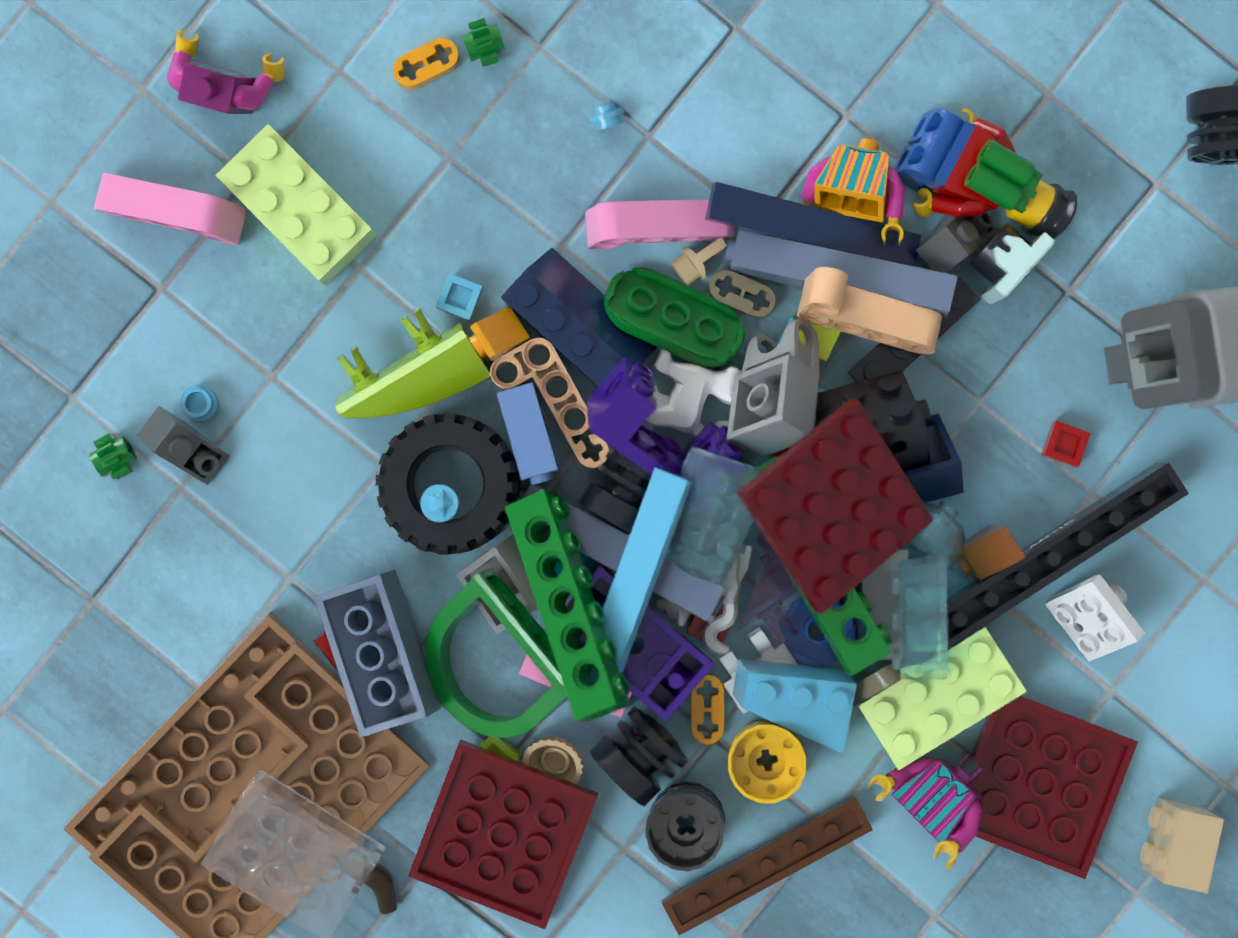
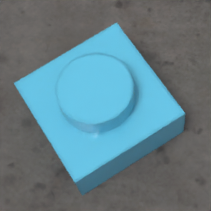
M448 273L436 308L471 322L484 287Z

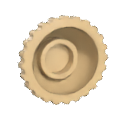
M548 736L534 740L533 743L529 744L522 758L523 764L578 784L585 770L583 768L585 762L582 760L583 755L579 753V749L573 743L560 737Z

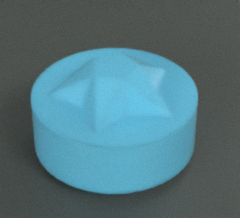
M433 485L426 489L421 497V510L431 521H448L458 512L459 497L447 485Z

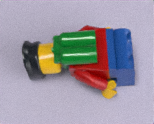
M966 108L961 111L970 116L969 122L963 121L958 116L943 109H935L922 114L907 142L910 146L904 148L894 167L898 171L903 184L916 191L920 201H925L922 204L916 202L911 204L917 216L926 217L933 212L953 217L981 216L986 211L994 210L1001 206L1005 208L1006 216L1021 224L1024 233L1038 237L1046 232L1052 239H1055L1069 226L1076 213L1077 195L1072 190L1063 189L1059 184H1047L1042 181L1043 174L1036 170L1035 165L1016 154V150L1004 128L978 118L976 114ZM927 187H930L931 189H933V192L937 193V195H935L934 198L932 197V194L927 189Z

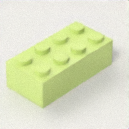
M269 124L215 175L325 286L377 236L367 223Z
M983 627L944 653L912 671L904 678L859 704L858 707L893 763L900 770L1027 691L987 629Z

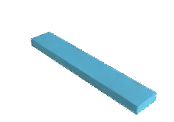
M654 468L603 608L605 615L603 626L607 637H610L615 644L617 650L615 661L619 673H623L693 483L660 468ZM596 666L590 671V681L593 685L599 679V670Z

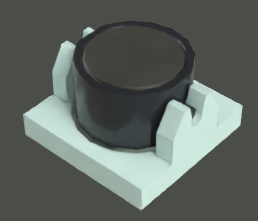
M1008 223L1002 226L969 263L991 283L980 297L988 304H994L1007 297L1054 245L1053 242L1055 240L1044 232L1028 242Z

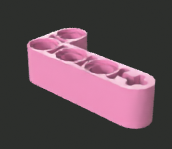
M107 173L102 174L94 210L113 216L197 233L231 245H239L247 209L213 195Z
M709 199L615 201L600 203L585 211L588 249H611L626 243L715 241L720 237L723 240H728L736 237L735 227L705 220Z

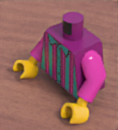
M180 29L177 32L175 53L167 73L168 84L179 92L178 100L227 114H252L253 110L258 109L273 88L274 82L284 79L285 64L283 57L279 62L272 63V55L265 54L262 58L263 74L254 77L192 60L191 58L197 54L199 35L196 33L194 39H185L182 37L183 29Z
M967 754L955 767L946 759L935 760L931 757L918 759L900 770L897 768L891 770L885 776H874L867 785V789L874 784L883 787L884 792L875 798L879 802L888 796L891 789L895 790L891 795L939 843L935 848L933 859L936 860L941 853H947L951 856L946 863V869L954 867L958 853H962L978 834L982 815V807L979 802L982 799V795L971 783L984 770V767L970 754Z

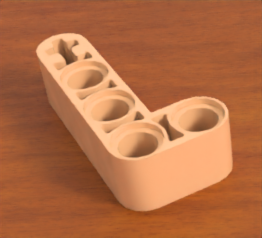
M818 267L805 279L797 313L799 318L813 324L919 354H933L935 352L943 317L940 313L847 285L849 277L847 273L835 268Z
M544 338L529 340L493 362L490 367L491 379L496 386L503 390L522 386L532 380L535 381L574 454L583 466L595 469L606 463L608 458L605 456L609 448L607 443L595 434L588 436L594 446L601 445L603 447V450L599 452L600 460L594 462L591 458H583L582 454L587 449L582 439L577 444L572 439L573 437L584 435L588 431V409L554 346ZM544 346L550 352L548 362L540 366L531 363L530 353L532 349ZM504 364H513L517 367V377L511 383H503L498 378V370ZM554 378H561L567 382L568 389L562 397L554 398L547 392V385ZM571 410H579L585 415V424L578 430H571L565 425V416Z

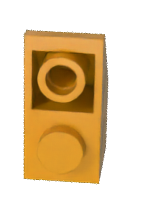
M511 307L470 326L475 335L470 337L469 340L483 360L489 357L494 362L500 356L531 340Z

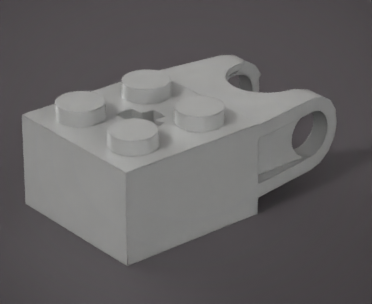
M799 318L791 321L785 328L783 337L778 345L774 340L765 336V334L753 337L747 346L742 372L734 376L726 440L757 459L794 446L814 429L819 383V342L814 328L807 320ZM799 329L805 335L806 345L799 339ZM760 344L766 348L767 353H761Z

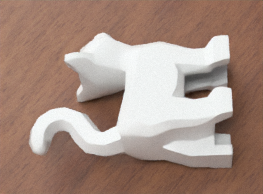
M660 349L654 365L656 369L674 380L675 383L670 395L658 392L656 385H654L655 391L653 396L656 398L657 408L647 418V421L656 426L672 427L695 438L705 427L700 423V417L708 394H712L724 404L731 405L734 376L740 374L741 371L733 366L725 370L712 371L693 363H678L672 360L670 352ZM720 420L715 425L719 428L723 425L728 427L729 421Z
M683 531L682 541L687 546L679 563L725 587L729 591L722 603L723 614L714 618L711 624L707 623L702 632V641L708 651L717 655L726 654L729 651V646L720 642L717 639V634L734 625L738 616V600L742 582L750 568L754 547L719 539L717 549L721 552L720 560L717 564L704 562L702 558V536ZM661 596L658 598V610L663 612L668 618L678 621V626H689L692 613Z

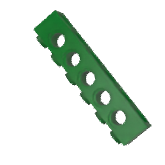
M775 456L742 475L736 482L739 490L777 460L778 457ZM789 574L847 676L855 675L892 653L888 646L892 643V640L885 627L881 623L876 625L869 614L873 610L872 605L862 590L856 592L855 588H853L844 596V601L840 607H830L821 615L813 610ZM850 619H855L862 625L863 633L858 640H851L845 634V624Z
M543 489L505 506L575 721H593L630 706L627 696L630 694V688L625 676L619 673L615 661L617 650L612 639L606 635L603 622H605L604 611L601 605L595 601L590 587L593 586L592 576L587 567L582 564L579 555L581 544L575 532L570 529L567 520L569 509L565 500L559 494ZM549 525L551 534L549 539L544 542L542 533L544 528ZM558 560H561L563 569L561 574L556 577L554 566ZM570 595H573L575 605L572 611L568 613L566 600ZM584 630L587 635V642L581 649L578 645V635ZM594 666L599 670V679L595 685L590 681V671Z

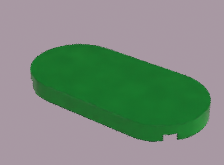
M644 267L633 268L632 271L626 272L623 270L611 279L604 296L605 310L610 320L619 329L702 367L726 365L738 355L744 343L745 330L743 325L741 327L738 320L739 316L732 307L655 270Z

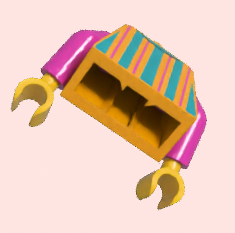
M864 138L859 141L857 147L840 145L832 156L826 157L809 170L800 198L803 200L804 205L813 207L815 204L816 208L882 223L884 217H888V224L883 227L881 232L882 242L886 245L887 232L895 230L900 234L898 246L901 245L904 239V232L899 225V218H903L905 186L898 171L889 166V155L886 152L879 151L880 146L877 141L871 138Z

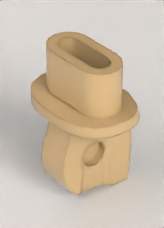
M720 237L697 254L684 246L681 249L683 254L670 263L683 283L688 286L698 278L702 281L707 279L704 264L720 254L727 245Z

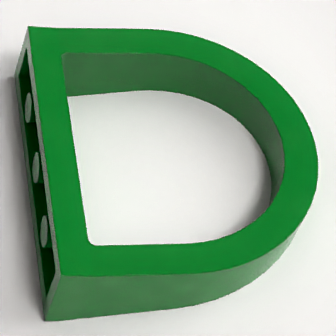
M493 568L477 573L434 619L426 643L428 674L432 686L444 707L467 728L489 737H514L527 732L543 722L568 700L547 633ZM482 600L551 683V688L523 714L506 717L493 715L481 710L466 698L454 679L450 665V644L453 633L460 621Z

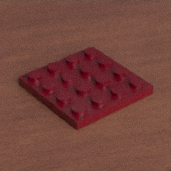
M856 399L847 401L736 492L813 610L821 615L933 521L932 516L863 406Z
M1023 696L1017 697L986 716L971 755L984 767V770L971 783L982 795V799L979 802L982 807V815L976 837L1086 879L1138 741Z
M461 739L408 877L545 929L597 800L598 792Z

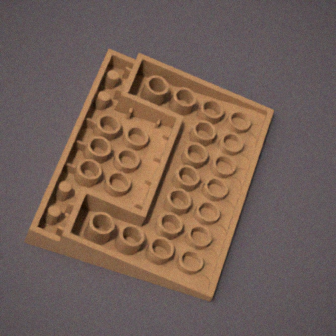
M270 611L67 822L63 830L91 853L89 859L180 938H265L430 767V764L393 728L360 737L341 678Z

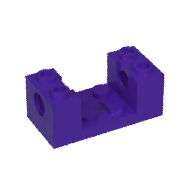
M624 357L587 399L588 430L651 476L654 468H660L692 481L693 483L686 501L706 515L745 473L742 461L743 455L740 448L726 440L728 427L723 425L719 428L711 421L708 422L683 451L670 437L665 436L663 439L653 431L652 425L647 421V418L657 408V401L653 396L655 391L653 373L643 363L639 361L633 363Z
M600 565L591 575L593 586L590 588L595 601L603 609L615 576ZM574 597L566 604L568 613L574 608ZM647 606L637 632L644 640L643 649L639 653L629 654L622 674L628 682L630 692L666 722L715 664L711 658L690 640L680 635ZM584 630L578 635V645L581 649L587 642V635Z

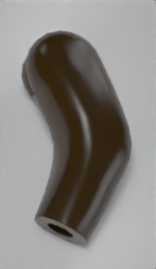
M353 852L348 855L344 863L346 873L372 889L376 896L379 912L381 914H389L396 911L397 901L391 873L385 867L360 852Z

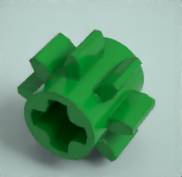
M485 18L468 23L471 32L463 34L462 38L470 61L480 59L483 67L499 62L497 53L504 51L505 47L497 24L487 26Z
M108 433L93 441L97 450L90 453V459L96 471L102 477L110 474L114 480L133 472L130 463L137 460V456L125 436L116 439L114 434L110 435Z

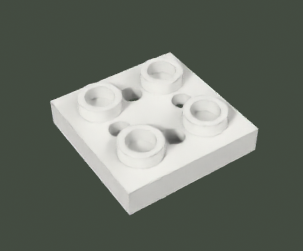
M1100 574L1051 596L1045 603V606L1089 662L1134 644L1146 634L1124 606L1127 602L1125 591L1117 585L1109 586Z

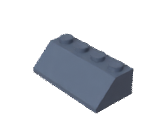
M396 570L314 596L360 737L427 717L441 709L428 674L427 664Z

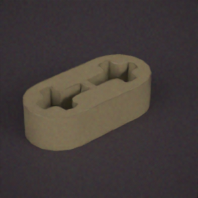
M730 270L719 271L714 274L709 283V294L711 297L749 317L756 319L764 318L775 307V294L769 287ZM725 278L731 279V287L741 291L740 295L728 292L725 297L720 296V288L715 286L716 281L723 282ZM759 292L764 293V301L769 303L768 308L761 307L759 311L753 310V302L743 298L745 293L755 297Z
M896 660L857 683L853 707L906 676Z

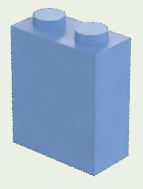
M529 383L496 393L521 480H530L532 485L554 480L553 472L560 471L535 385Z

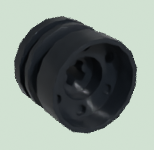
M1238 86L1214 87L1187 95V122L1204 126L1203 129L1193 131L1187 135L1188 143L1197 145L1187 150L1188 160L1190 162L1210 165L1238 164Z
M609 449L605 457L619 465L616 472H613L600 465L598 470L610 480L608 486L605 487L590 482L579 504L631 534L652 476L620 452Z
M633 706L629 710L628 715L637 727L634 729L621 719L617 726L625 739L620 742L611 735L606 734L590 750V754L602 770L639 805L645 807L661 790V786L653 773L658 770L663 775L672 779L676 774L666 760L669 758L681 768L689 761L682 752L678 741L659 721Z
M683 781L672 784L660 792L651 806L645 832L649 849L656 859L673 870L681 871L703 868L712 861L723 843L726 816L722 802L712 790L700 783ZM680 816L684 819L689 816L694 817L693 827L687 825L685 828L680 827Z

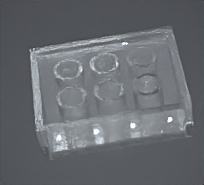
M259 770L251 778L237 800L201 865L318 938H330L386 847L266 772Z

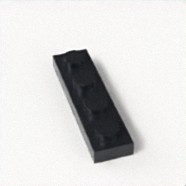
M959 276L957 277L950 312L946 319L942 318L938 339L981 300ZM879 343L847 373L855 382H860L893 372L904 371L921 354Z

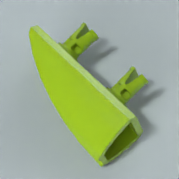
M417 308L414 310L420 328H417L406 315L400 319L416 343L417 348L380 372L373 373L357 346L351 348V354L356 367L343 353L337 357V361L341 363L354 386L335 399V408L338 414L344 418H374L395 415L434 404L467 390L489 378L490 371L482 357L475 350L460 322L445 332L436 335L422 313L421 308Z

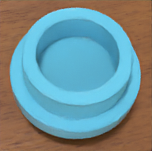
M615 102L594 107L595 115L588 117L590 123L594 122L595 129L601 130L624 123L622 113H625L624 107L616 108Z
M195 385L189 387L182 394L180 407L188 419L203 422L215 414L218 400L210 388Z

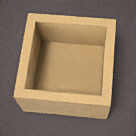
M1158 797L1156 806L1151 807L1148 816V826L1151 830L1148 842L1143 843L1140 852V862L1143 864L1142 869L1163 884L1208 894L1224 819L1201 807Z

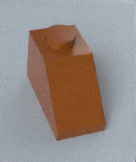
M989 525L954 548L959 556L954 560L965 577L971 575L973 579L980 581L1026 558L1006 526Z

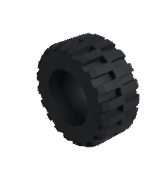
M455 413L428 415L423 417L422 420L411 422L403 427L405 430L398 436L395 435L388 443L390 446L385 454L382 453L378 463L381 464L379 475H376L375 486L379 488V496H377L378 505L383 508L386 515L384 519L389 527H393L399 533L397 536L403 541L415 545L419 550L437 553L438 555L461 554L479 548L494 539L509 522L505 506L517 501L520 483L516 460L502 437L484 423ZM445 449L461 451L469 455L481 470L483 477L481 498L477 505L462 517L445 522L431 521L423 514L415 494L414 480L417 469L423 460L434 452Z

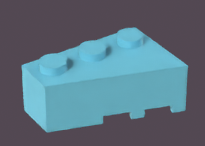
M738 659L733 695L743 709L844 754L857 683L851 676H847L845 670Z

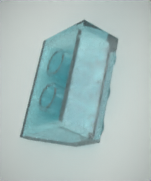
M691 446L679 476L693 483L665 557L686 574L723 586L753 522V518L736 492L761 473L762 469Z
M946 554L899 561V572H892V595H899V609H892V632H900V647H892L893 669H900V679H946L948 674Z

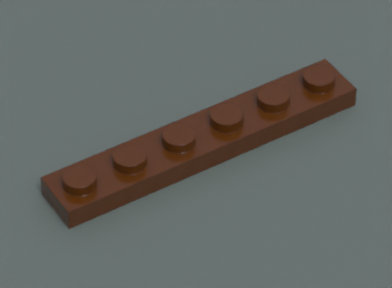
M853 795L662 899L661 903L680 936L873 829L856 797Z

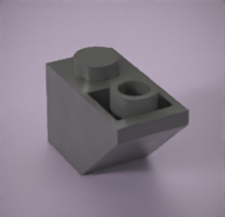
M988 211L981 216L956 217L916 249V251L933 271L947 273L999 229L994 224L993 218Z
M158 406L137 434L153 453L207 485L229 458V455L188 423L161 406Z

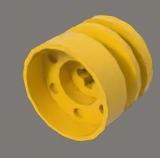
M759 719L746 724L735 735L728 753V772L733 785L744 797L758 803H776L789 798L800 787L806 773L805 750L799 736L795 732L767 719ZM762 750H769L770 755H777V759L772 760L771 767H765L763 762H757L756 759L762 756Z

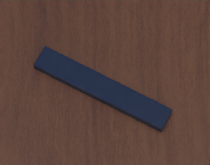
M720 182L712 184L705 220L776 238L914 267L918 255L916 249L919 248L922 236L903 230L904 239L901 245L898 246L900 234L895 230H890L886 234V245H884L881 232L885 225Z

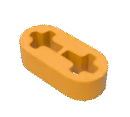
M447 38L434 39L399 57L393 65L394 78L400 87L405 90L413 91L450 74L457 68L460 59L458 49ZM439 48H443L445 52L452 51L448 55L449 62L443 65L440 60L428 64L429 61L437 57L436 50ZM410 64L412 68L425 65V67L415 72L417 77L415 80L410 81L407 76L401 78V75L405 73V65Z
M709 673L704 676L690 693L691 731L695 739L702 744L709 745L717 742L724 732L723 684L718 677ZM706 680L711 682L712 687L718 688L717 693L711 694L710 706H704L703 694L697 693V688L703 687ZM704 712H710L712 724H718L717 729L711 730V736L708 737L704 736L702 730L697 729V724H703Z

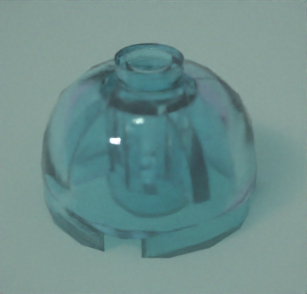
M922 501L932 516L933 521L906 544L914 550L918 549L927 555L926 558L938 566L950 570L959 559L965 546L964 528L955 519L959 513L943 501H940L938 505Z

